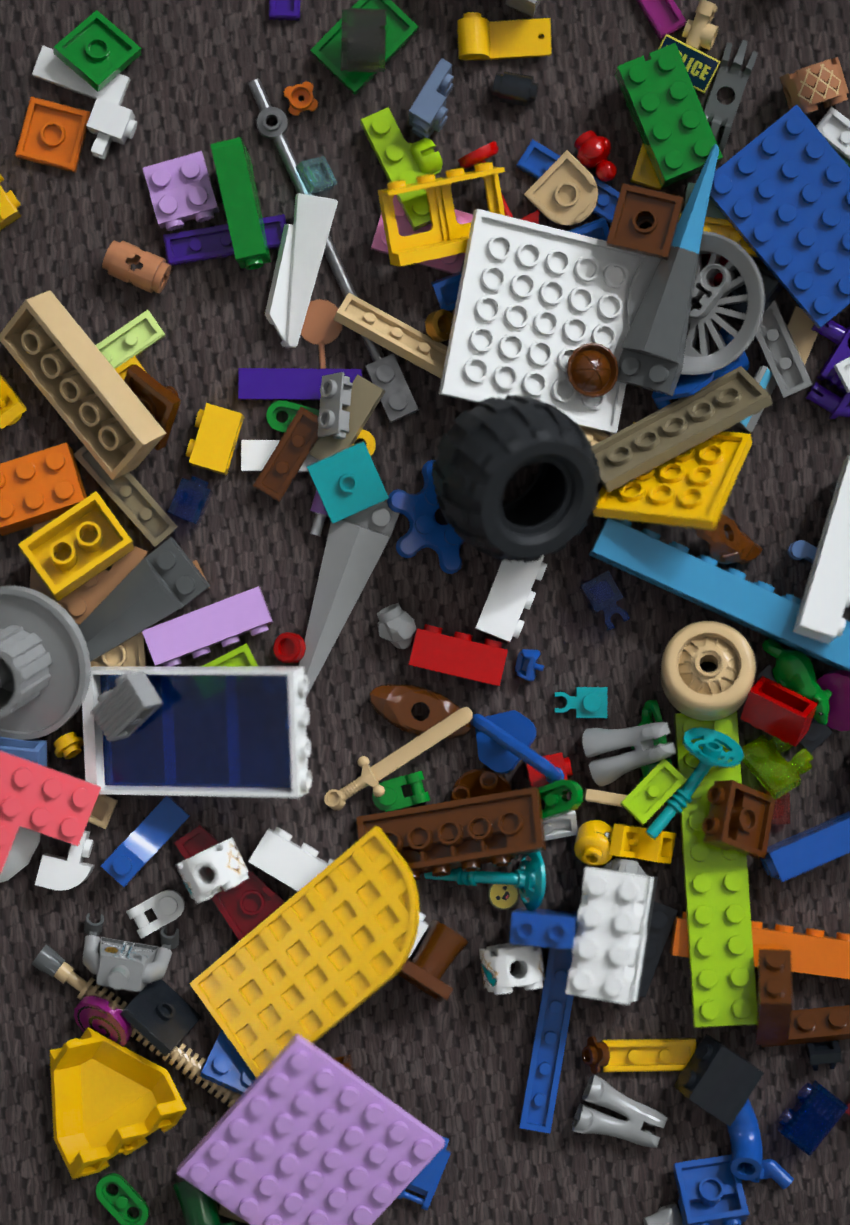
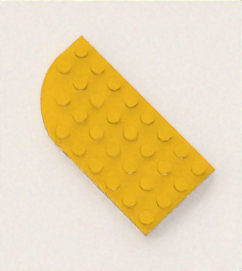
M375 826L189 983L256 1078L297 1033L314 1044L401 970L410 955L417 936L420 912L417 886L408 864L379 826Z

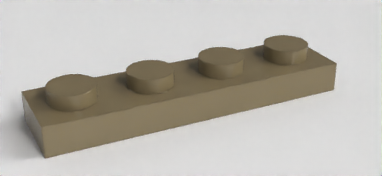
M85 446L73 454L155 548L179 528L130 472L112 480Z

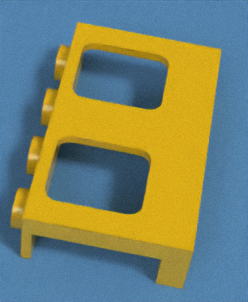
M485 162L474 165V171L464 172V168H456L445 171V177L435 178V174L421 175L416 177V183L406 184L405 180L392 181L387 183V189L378 190L390 264L401 267L465 253L471 222L464 224L457 222L451 185L454 182L482 177L489 212L505 215L498 173L505 172L504 167H493V162ZM424 189L427 194L432 224L431 229L422 233L401 236L398 232L393 197L396 194Z

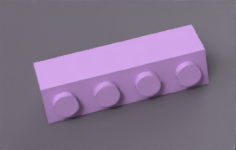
M258 586L143 630L142 633L154 665L175 667L182 664L180 658L192 654L195 659L211 653L209 647L221 643L222 647H227L239 642V635L250 632L251 636L266 632L269 630L267 625L273 623L261 588Z

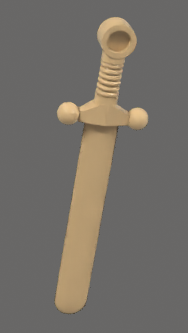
M468 707L457 710L371 767L369 765V758L361 756L357 761L359 767L362 768L361 776L340 790H329L324 797L326 805L333 810H340L345 806L347 799L367 786L373 788V794L376 797L383 796L385 789L378 781L469 723L473 717L472 710Z

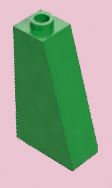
M241 137L210 144L236 261L240 268H246L247 270L259 269L264 266V263L271 262L251 158Z

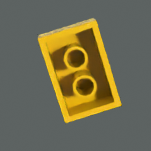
M97 491L18 544L25 558L57 602L134 550L133 541Z

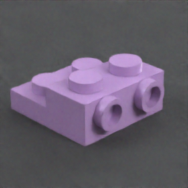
M202 151L143 167L160 229L166 227L167 231L182 228L185 221L196 219V222L207 221L214 218L213 213L219 212Z

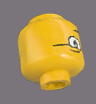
M591 820L583 823L578 829L574 844L576 857L581 862L590 866L607 864L613 858V855H609L611 845L610 834L613 828L601 820Z

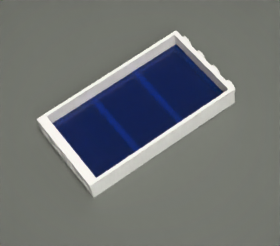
M91 667L89 688L82 703L85 781L99 785L101 787L99 794L298 798L309 793L312 784V774L308 770L307 757H309L311 752V743L309 738H307L306 726L309 724L310 712L309 708L305 705V694L308 691L309 682L307 675H304V667ZM126 672H131L132 674L144 672L163 704L128 738L111 742L106 740L107 736L103 735L104 731L100 730L101 726L97 724V720L91 714V710L99 704L97 698L104 692L114 689L117 686L115 680Z

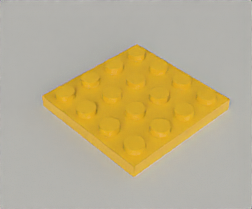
M722 431L705 442L681 453L676 458L653 468L650 472L644 473L625 483L620 488H616L608 493L602 486L596 508L593 510L594 516L714 530L751 448V434Z

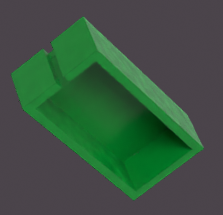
M676 43L649 53L647 61L644 56L617 66L615 77L661 188L701 173L712 147L715 144L718 146ZM720 149L716 166L720 164L723 158Z

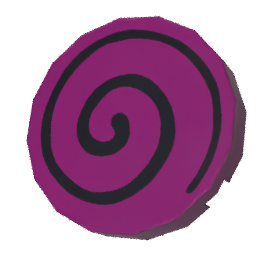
M97 996L84 997L74 1008L75 1021L83 1033L89 1027L124 1046L132 1035V1027L120 1015L122 1010L117 1007L113 1010L108 1006L110 1002L104 998Z

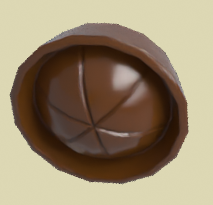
M583 344L573 351L568 360V380L573 388L584 396L594 398L605 395L612 390L618 378L617 360L611 350L602 344Z

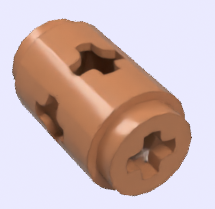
M116 240L110 244L102 264V268L107 270L109 275L124 282H130L149 293L153 291L160 293L164 289L172 268L170 264L166 263V259L151 252L142 251L139 247L126 241L118 242ZM139 262L143 264L141 270L135 269L133 271L130 269L132 264L138 265Z

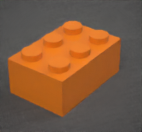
M67 442L0 464V534L2 536L57 518L87 498L79 468L73 456V450Z

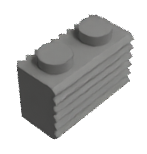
M126 672L115 680L117 686L114 689L104 692L97 698L99 704L91 710V714L94 715L97 724L101 726L100 730L104 731L103 735L107 736L106 740L111 742L128 738L163 704L144 672L135 674Z

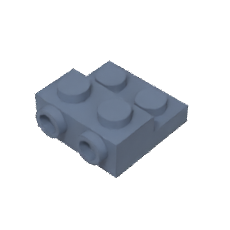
M443 58L437 64L409 110V125L413 127L411 131L422 139L431 137L434 130L440 132L448 119L446 114L449 109L446 108V100L454 84L452 81L454 76L452 75V64Z

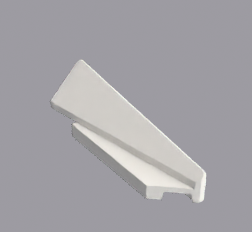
M297 193L295 196L293 225L284 224L265 311L267 320L271 325H274L282 339V347L294 348L298 345L338 201L335 199Z

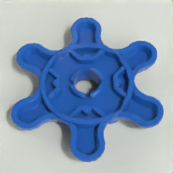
M430 460L422 467L424 486L420 492L410 494L397 489L388 496V507L394 512L405 515L409 521L408 532L396 542V551L401 557L411 558L422 548H431L438 554L441 570L447 574H453L458 572L462 566L460 547L465 541L449 523L447 525H440L435 520V512L440 506L436 499V488L432 477L433 462L435 460Z

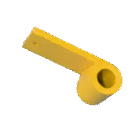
M479 12L464 13L463 18L457 21L458 58L461 60L552 56L550 18L489 22Z

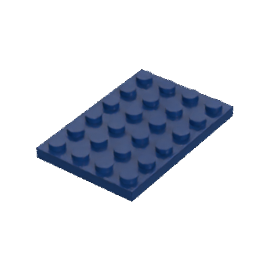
M795 105L715 171L709 198L816 327L820 329L850 304V167L799 106Z

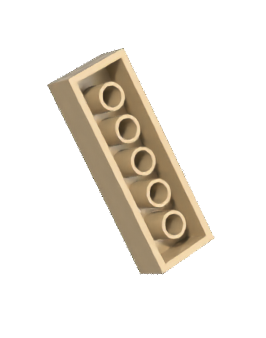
M51 290L25 300L0 333V342L112 480L136 469L166 435V432Z

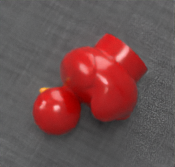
M587 131L580 135L574 143V147L578 151L577 160L586 169L596 168L595 174L599 180L603 182L613 180L616 176L617 168L614 163L607 160L611 151L609 139L597 136L594 131Z

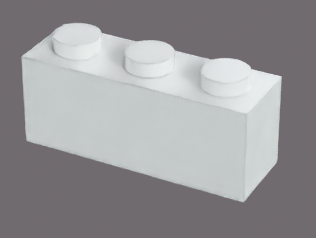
M545 555L541 556L538 561L525 563L516 560L511 562L502 560L475 629L510 642L512 637L518 639L525 622L520 620L524 608L530 610L536 595L535 592L531 591L535 579L542 580L548 565L542 562Z

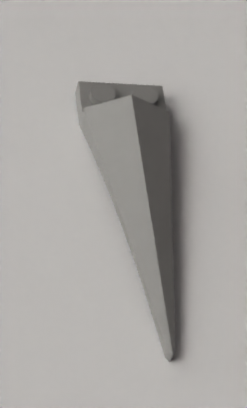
M382 501L336 523L330 524L304 640L306 651L299 663V667H304V675H307L309 682L305 699L392 536L400 513L392 511L386 501ZM289 712L285 726L286 731L289 729Z

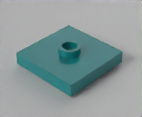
M364 441L306 466L332 524L389 499Z

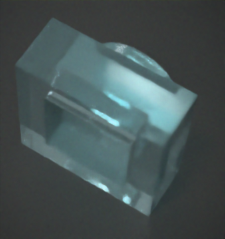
M325 156L301 161L295 167L308 194L331 189L337 184Z

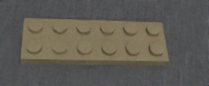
M742 366L710 382L695 394L682 397L593 445L591 449L597 458L601 477L600 483L608 493L622 487L625 483L644 473L650 472L662 463L676 458L688 449L705 442L714 435L733 427L738 422L772 405L770 394Z

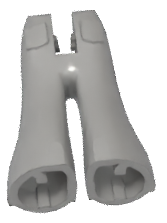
M655 722L624 729H586L583 733L582 742L585 755L588 758L630 746L635 748L623 754L591 761L589 769L595 783L599 786L608 785L634 769L674 755L676 750L673 742L656 744V746L653 742V738L655 740L670 733L668 722Z
M593 1074L587 1082L582 1100L615 1111L627 1119L622 1120L580 1103L574 1116L572 1131L582 1134L607 1135L641 1146L657 1148L661 1137L652 1134L646 1129L645 1131L642 1130V1125L644 1122H647V1125L664 1129L668 1118L657 1110L625 1096L604 1079Z

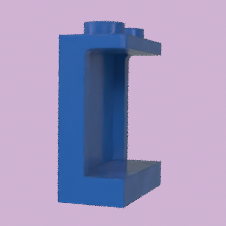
M520 907L512 912L510 943L572 949L578 925V912L550 909L528 910L526 907Z

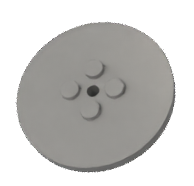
M0 586V736L18 740L40 738L62 727L80 709L90 683L91 665L89 651L77 623L55 600L30 588Z

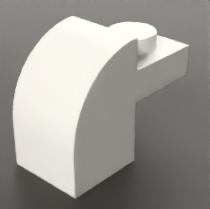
M84 830L78 846L71 844L68 858L49 853L43 854L35 885L62 891L72 889L83 883L90 876L95 866L83 862L84 857H90L93 847V840L89 839L90 832Z

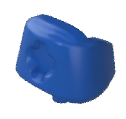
M522 649L520 651L515 666L518 677L532 682L536 678V670H544V665L537 664L541 655L539 650Z

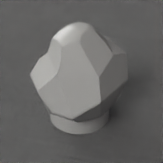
M399 603L380 610L377 613L379 618L377 623L379 636L390 641L398 649L408 648L417 630L414 619L401 609Z

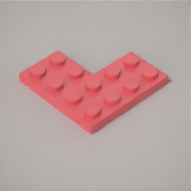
M0 750V874L19 826L78 846L101 787Z

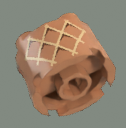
M838 57L796 70L795 73L790 75L788 73L780 77L789 110L798 105L806 115L819 110L817 104L823 103L824 108L848 100L847 94L849 91Z

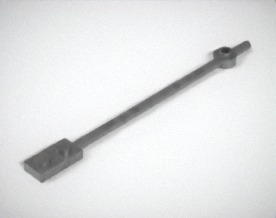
M259 79L249 82L248 85L260 109L257 117L259 132L265 138L274 140L297 193L311 195L284 135L288 128L286 114L281 109L271 106ZM271 117L278 120L277 125L273 127L266 124L267 120ZM329 235L324 254L344 298H346L348 293L357 297ZM362 336L373 360V363L365 367L372 383L385 391L380 401L390 423L419 411L394 354L384 357L379 344Z

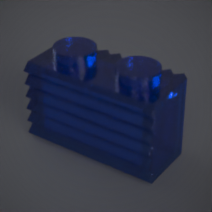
M816 1080L812 1085L807 1083L802 1087L797 1095L799 1101L793 1109L788 1107L778 1119L780 1125L777 1128L783 1136L809 1156L812 1155L848 1109L844 1102Z

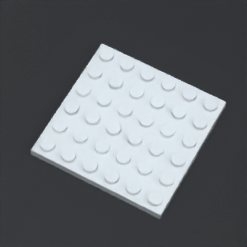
M481 209L474 210L439 394L475 403L491 397L505 399L507 395L528 396L554 405L580 427L610 434L617 433L626 384L616 381L612 390L603 396L594 398L584 396L576 391L568 380V360L573 351L581 345L597 343L611 350L617 360V364L619 363L623 351L621 347L630 329L627 314L630 285L637 268L647 255L607 246V241Z

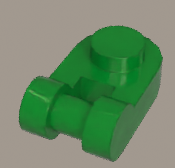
M417 771L379 783L384 787L385 793L381 797H376L372 793L375 806L382 811L388 812L430 801L428 791L425 792L422 780L425 779L423 771ZM410 784L413 795L404 798L401 786Z

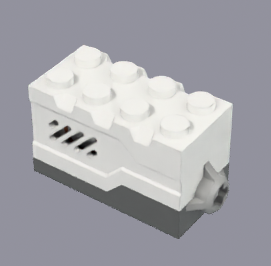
M614 858L603 867H585L582 899L578 910V925L572 949L573 957L568 975L566 994L626 1005L639 1001L658 877L646 875L637 861Z

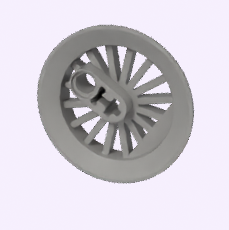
M703 231L688 322L684 362L681 371L683 375L711 373L735 361L753 341L763 317L765 303L764 287L755 262L739 244L713 232ZM702 254H711L708 265L703 269ZM647 255L633 276L627 301L630 327L661 258ZM721 256L729 260L725 266L719 265ZM735 268H737L741 274V276L738 278H736V275L733 272ZM722 272L723 281L719 286L715 287L714 278L718 273ZM744 284L746 285L747 294L727 297L734 290ZM698 300H700L699 302L702 305L700 310L699 306L697 305ZM748 302L746 314L718 307ZM716 313L744 320L740 331H737ZM715 322L735 337L728 345H726ZM708 329L719 351L710 354ZM698 333L700 341V351L695 348Z

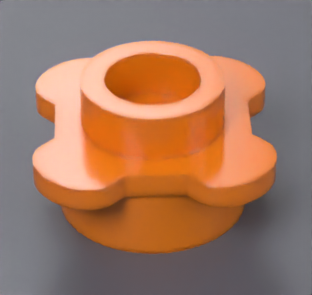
M305 81L302 84L286 87L284 95L290 103V114L298 116L303 111H315L318 108V101L314 99L312 93L314 90L312 83ZM299 96H303L304 100L299 101Z

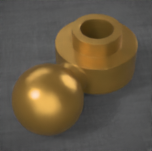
M441 309L427 316L425 328L432 340L436 342L449 340L455 309L452 313Z

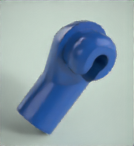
M763 1159L761 1175L750 1181L758 1183L759 1180L772 1178L784 1190L793 1182L794 1178L774 1159Z

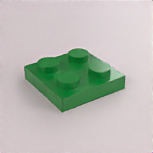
M96 10L53 47V54L99 92L141 55V47Z

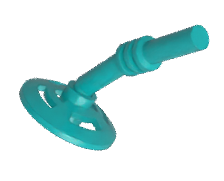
M691 728L685 732L683 744L692 755L699 759L700 763L683 787L675 791L676 795L673 794L671 796L672 800L668 799L666 801L668 805L645 831L647 835L652 839H656L677 813L681 814L683 812L681 808L685 809L687 807L686 802L690 803L692 801L690 797L712 766L733 767L741 763L744 753L735 740L719 731L708 728ZM694 739H703L696 741L694 744L691 742ZM722 745L729 750V752H725L723 750Z
M540 852L523 854L519 867L514 873L479 870L464 872L462 867L450 869L451 874L443 877H434L432 872L424 873L425 879L457 881L459 885L476 886L478 883L514 885L515 888H518L521 900L528 910L538 909L545 893L546 874ZM529 856L531 858V861L526 860V857Z

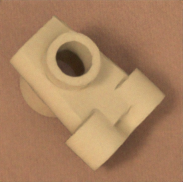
M699 0L694 21L688 19L682 37L687 38L685 44L697 50H700V47L711 50L719 30V26L710 24L717 10L716 4L707 0Z

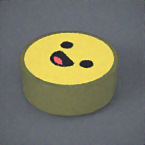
M491 884L488 890V898L495 908L508 910L518 902L519 890L514 885Z

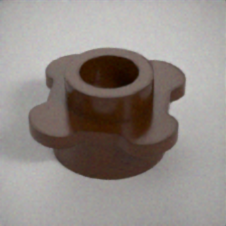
M590 1036L587 1039V1046L583 1048L582 1059L586 1065L590 1066L593 1074L600 1073V1067L608 1065L610 1051L606 1043L597 1042L595 1036Z

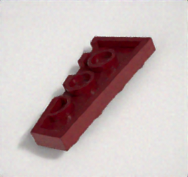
M199 825L174 842L185 860L220 843L202 825ZM248 867V879L226 891L220 886L222 891L211 897L239 941L286 902Z

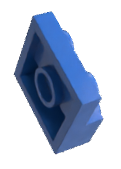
M731 1155L674 1163L673 1171L679 1193L678 1204L683 1225H742V1222L747 1220L749 1211L742 1181L731 1172Z

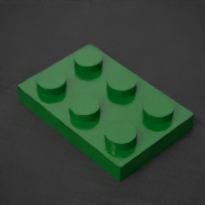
M359 0L310 51L343 85L356 95L419 30V26L391 0Z

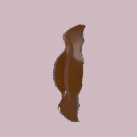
M722 513L714 530L695 528L697 537L709 542L708 547L711 557L721 564L739 562L740 565H744L755 559L763 550L744 532L739 530L734 520ZM724 531L728 533L729 539L726 537Z
M385 684L375 687L369 694L370 703L380 716L398 729L417 736L461 709L445 696L415 685ZM419 702L425 703L430 710L428 718L423 721L414 719L411 714L412 707ZM470 722L444 739L459 738L467 735L472 729V724Z

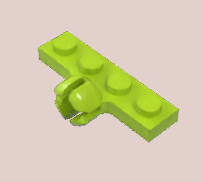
M389 107L361 119L360 124L389 182L405 180L406 184L417 182L416 177L441 172L442 158L439 151L434 152L433 148L436 147L434 142L430 138H424L415 143H408L404 139ZM424 189L396 194L413 231L431 224L427 194Z

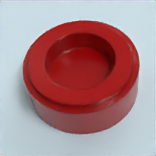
M285 632L276 638L273 651L275 657L280 662L294 664L303 658L306 645L300 635Z

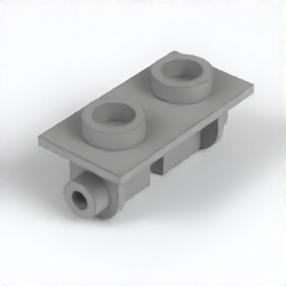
M344 372L322 376L318 437L333 435L335 439H346V434L349 433L350 412L342 410V406H350L353 384L350 382V377L344 376Z

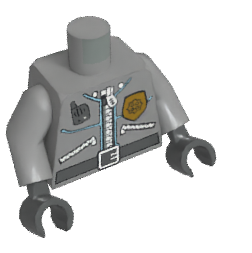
M90 913L86 915L84 931L88 936H85L83 964L92 974L96 975V984L112 987L113 989L138 992L147 984L164 977L172 956L171 949H175L179 945L178 928L174 935L167 936V926H163L160 931L162 947L106 937L99 938L98 935L101 934L103 929L104 916L101 914L99 923H92L89 920Z

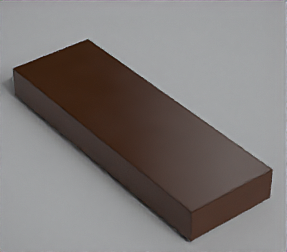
M302 406L300 407L253 485L255 488L278 502L281 501L319 438V416Z

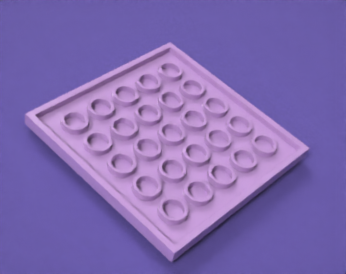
M297 1033L177 1167V1174L250 1225H372L445 1146V1141L440 1135Z

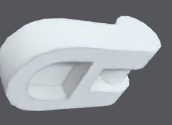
M165 890L129 909L126 913L130 920L134 919L139 928L137 933L142 939L182 915L185 902L179 892ZM152 908L158 919L150 923L144 912Z

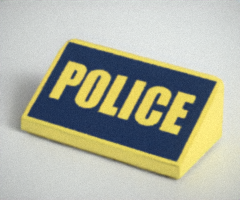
M666 34L659 49L676 43L694 89L705 94L720 65V61Z

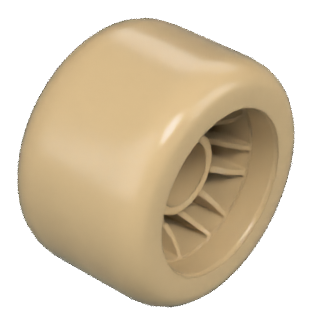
M699 621L689 624L679 630L665 647L660 672L662 688L669 702L679 712L690 718L703 721L725 718L736 712L746 702L747 696L753 687L756 674L753 650L747 639L739 631L725 623ZM712 662L717 666V669L714 672L707 673L701 669L700 664Z

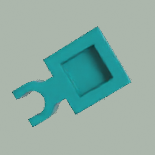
M576 687V696H569L564 692H554V697L562 696L567 702L564 708H554V713H563L569 709H576V718H607L608 687Z

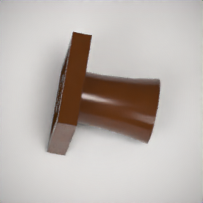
M622 183L606 242L607 246L668 260L684 198ZM645 225L651 226L648 229H641Z
M432 919L412 961L407 959L396 975L441 1003L448 999L453 988L440 981V979L456 956L469 942L448 926Z

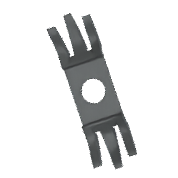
M742 40L731 67L727 66L733 43H726L718 73L704 110L707 120L711 122L710 127L714 137H716L720 126L724 127L719 144L721 153L724 152L738 106L758 55L757 52L753 51L745 71H740L748 43L746 40ZM721 88H730L734 92L735 98L731 104L724 105L718 101L717 92Z

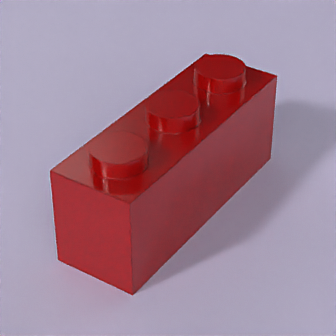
M427 624L424 625L423 630L417 628L408 665L500 686L508 653L507 649H502L503 642L485 638L484 644L472 641L473 635L456 631L454 632V637L441 634L443 628Z

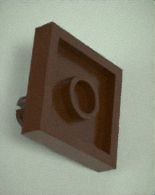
M134 365L127 369L124 381L166 432V435L154 447L158 451L166 447L181 399L178 398V393L174 387H164L138 365Z

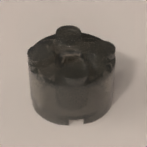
M342 9L341 71L385 73L386 9Z

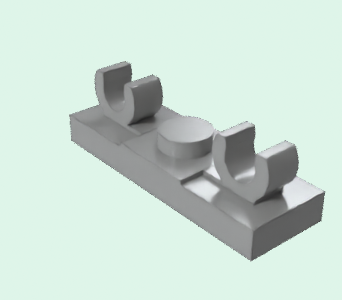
M774 300L763 313L756 337L783 398H786L813 386V383L778 304Z

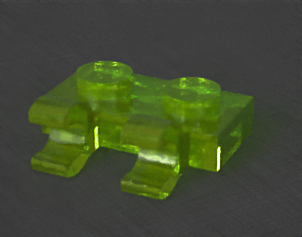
M762 735L741 747L744 753L742 762L776 800L800 785L801 777L799 775L806 773L812 768L809 761L813 760V756L807 749H803L787 762L780 753L789 750L793 745L782 742L775 736L768 741Z

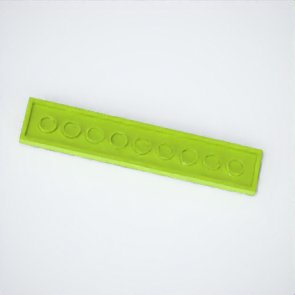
M737 711L725 718L713 721L693 719L682 713L674 714L677 770L687 780L700 763L699 759L692 755L683 744V736L687 730L698 727L713 729L729 736L739 744ZM694 739L691 742L694 744L696 741L703 739ZM722 745L723 750L725 752H729V750ZM741 763L733 767L712 766L690 797L692 801L690 803L686 802L687 807L685 809L681 808L683 810L680 814L694 1027L757 1025V999L747 855L735 850H723L705 843V833L702 831V822L709 815L711 804L707 799L709 789L714 786L715 781L733 780L742 784ZM686 781L678 789H681Z

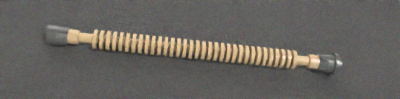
M47 944L32 963V966L39 971L48 974L52 978L55 977L63 984L67 982L80 992L77 998L80 1000L84 996H97L110 1002L108 1006L113 1010L117 1007L122 1011L128 1004L126 1001H123L119 1005L118 1003L121 1000L119 996L113 1001L112 998L115 993L112 991L108 996L105 995L108 988L104 987L100 991L101 985L96 984L93 986L94 978L91 977L87 982L73 972L75 968L66 963L65 959ZM131 1025V1037L133 1038L138 1033L136 1041L140 1042L144 1038L145 1041L142 1045L146 1047L149 1041ZM184 1043L180 1047L176 1046L166 1057H162L164 1061L171 1057L172 1059L168 1063L171 1066L175 1061L178 1062L175 1067L178 1071L181 1066L185 1067L181 1072L183 1075H186L189 1070L191 1072L188 1077L190 1080L196 1075L198 1077L195 1081L197 1085L203 1080L204 1083L201 1088L204 1090L210 1085L208 1093L212 1094L216 1090L215 1098L218 1099L222 1094L224 1096L221 1099L222 1103L229 1099L230 1102L227 1105L229 1108L241 1097V1095L200 1077L204 1067L203 1063L206 1059L202 1057L198 1062L196 1060L199 1056L198 1053L191 1057L190 1054L193 1051L191 1048L185 1053L183 1050L187 1045ZM151 1045L149 1048V1050L152 1052L155 1049L153 1045ZM157 1050L155 1054L160 1056L161 1052Z

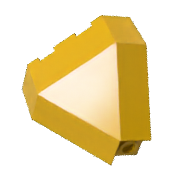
M87 1027L80 1039H71L62 1048L50 1050L53 1136L72 1179L101 1172L110 1166L108 1160L120 1153H124L127 1156L148 1143L146 1139L148 1135L160 1128L164 1133L173 1128L187 1110L167 1069Z

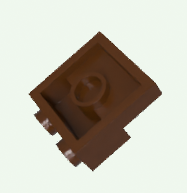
M733 780L715 781L714 786L709 789L707 799L711 804L709 815L702 822V831L705 833L704 842L723 850H735L756 859H765L776 798Z

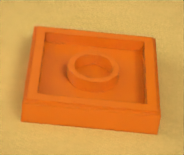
M30 97L15 156L76 173L87 132L86 125L91 112Z

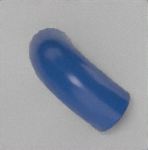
M748 1098L731 1127L726 1124L731 1142V1172L742 1180H753L759 1177L763 1164L761 1133L756 1114Z

